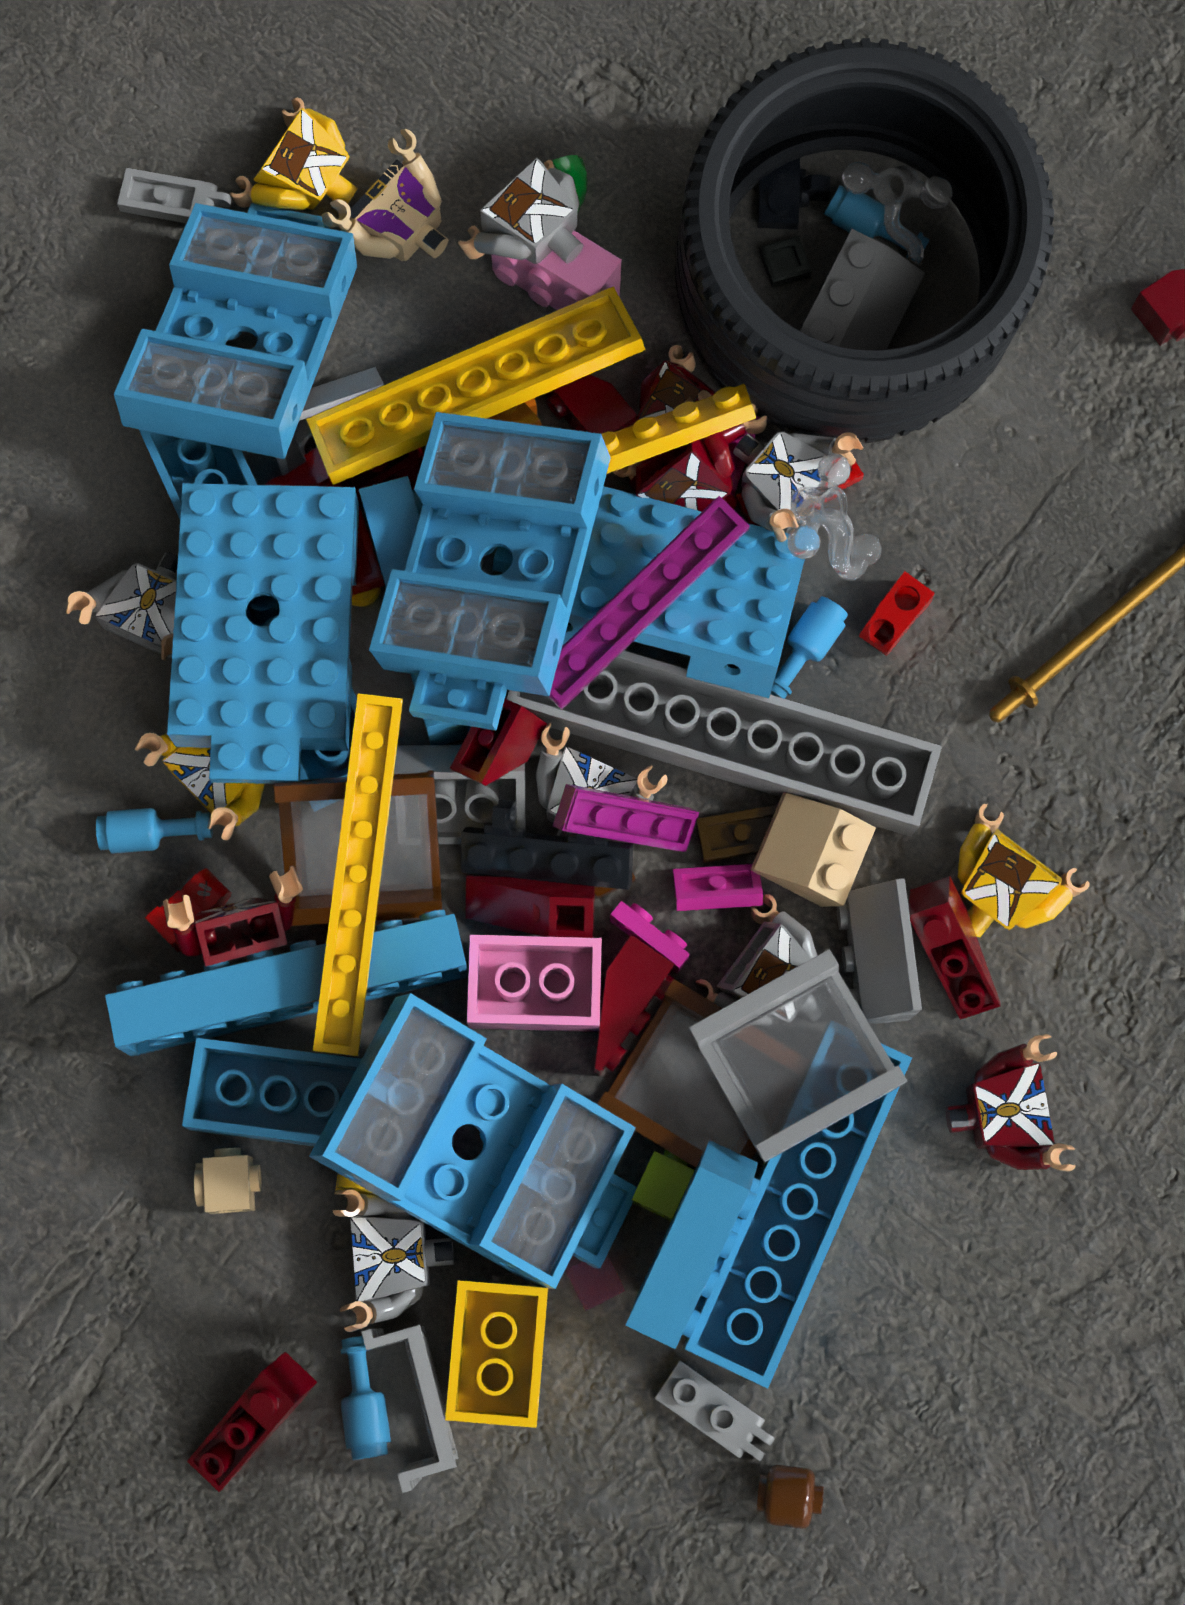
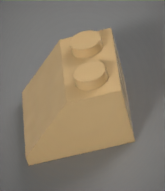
M783 793L753 862L751 871L821 907L844 906L876 827L840 808L790 793Z

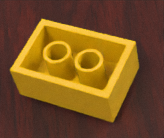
M458 1280L445 1420L537 1428L548 1288Z

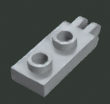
M126 168L117 205L120 212L187 223L195 203L214 207L220 206L219 208L230 207L232 197L227 193L218 192V186L210 182Z
M680 1360L655 1396L656 1400L739 1458L746 1451L761 1461L765 1453L752 1445L751 1441L756 1436L770 1446L775 1439L760 1428L765 1421L763 1418Z

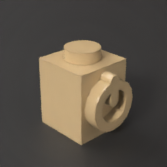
M241 1148L215 1149V1157L203 1158V1163H196L194 1193L198 1207L204 1206L205 1212L209 1214L255 1211L254 1192L261 1191L262 1188L260 1165H253L252 1157L241 1155Z

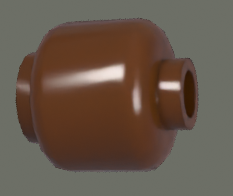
M774 1465L769 1469L768 1475H760L757 1511L764 1512V1517L768 1524L800 1529L806 1528L811 1523L813 1514H822L824 1486L815 1485V1475L811 1469Z

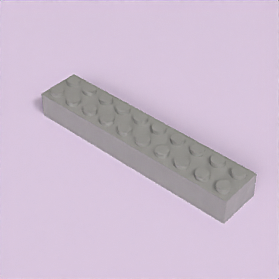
M624 650L562 710L548 696L509 690L506 698L523 706L547 724L551 723L550 728L564 731L565 727H568L570 734L781 797L783 793H790L840 808L870 825L910 837L919 828L942 746L774 695L765 698L686 677L687 669Z

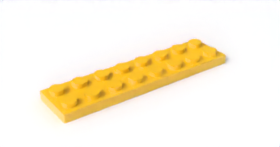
M613 286L306 420L332 484L335 485L427 445L436 412L487 419L644 351L645 347L636 326Z

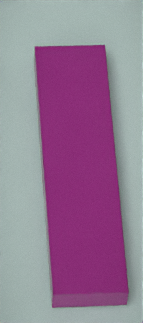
M566 784L553 826L562 831L686 852L699 812L689 807Z

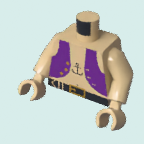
M408 129L400 130L401 134L406 139L405 149H401L394 138L388 140V148L393 154L402 155L404 158L403 163L396 159L351 209L343 200L336 199L330 202V205L338 211L339 219L337 220L331 213L325 212L322 214V222L328 227L334 228L339 226L341 231L353 233L355 248L364 256L387 259L395 257L401 261H407L420 247L431 257L437 258L445 250L449 241L447 237L436 230L441 223L440 205L442 200L433 174L421 154L414 153L413 151L416 146L415 135Z

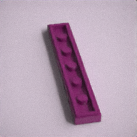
M720 496L713 500L562 646L550 696L548 697L561 710L567 706L749 530L750 526Z

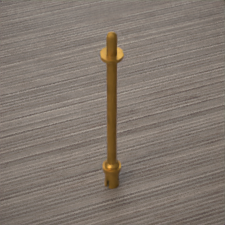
M1185 544L1029 677L1023 680L1018 676H1012L1008 680L1011 692L989 711L990 719L994 722H1001L1022 704L1029 708L1037 706L1039 702L1035 693L1185 566Z

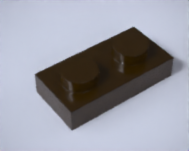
M778 805L698 818L696 827L703 863L757 854Z

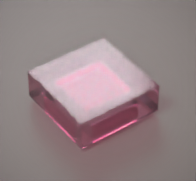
M608 1255L601 1268H593V1266L582 1262L566 1270L585 1311L625 1291Z

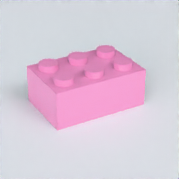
M573 231L571 234L584 246L580 254L569 264H566L553 251L538 264H533L527 259L517 260L491 254L492 270L499 280L509 286L516 284L527 291L530 298L543 307L550 305L556 310L613 286L618 295H620L622 259L576 231Z
M470 935L468 1027L470 1029L599 1032L602 938Z

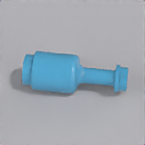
M839 185L824 215L833 219L831 221L832 224L850 233L851 229H854L872 239L876 236H881L907 250L906 258L908 259L913 258L918 261L930 240L923 236L922 232L914 236L889 222L886 218L888 208L884 204L851 186L848 190Z
M823 596L816 603H810L788 635L787 642L792 647V653L776 674L770 695L784 699L790 696L792 690L788 686L804 663L808 660L820 662L825 657L846 626L844 620L848 614L840 605Z
M153 808L108 811L106 816H97L96 819L98 847L100 850H109L111 854L156 850L163 837L197 835L199 841L204 840V838H212L213 827L210 830L207 828L211 813L196 811V817L163 820L158 817L156 810Z
M363 1336L341 1340L342 1349L340 1351L341 1354L348 1355L352 1383L351 1394L341 1401L346 1449H351L352 1460L387 1455V1443L391 1442L386 1399L382 1392H375L370 1387L366 1351L369 1350L365 1348Z

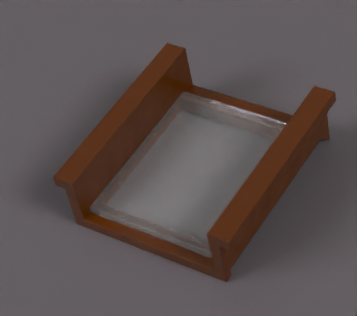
M428 770L427 773L394 774L376 921L419 918L420 915L427 912L442 910L434 770ZM347 777L274 783L275 803L279 805L284 874L289 872V868L293 866L303 887L302 892L296 895L292 926L329 924Z
M673 979L665 992L664 1001L608 1093L604 1092L597 1105L636 1127L635 1132L694 1168L697 1167L709 1140L752 1160L757 1151L689 1029L692 1025L723 1008ZM749 1026L721 1043L771 1128L810 1061L753 1026Z

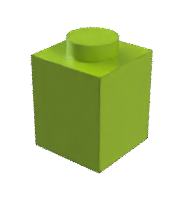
M666 1150L664 1155L654 1151L634 1193L632 1202L672 1221L695 1170L687 1167L688 1163Z

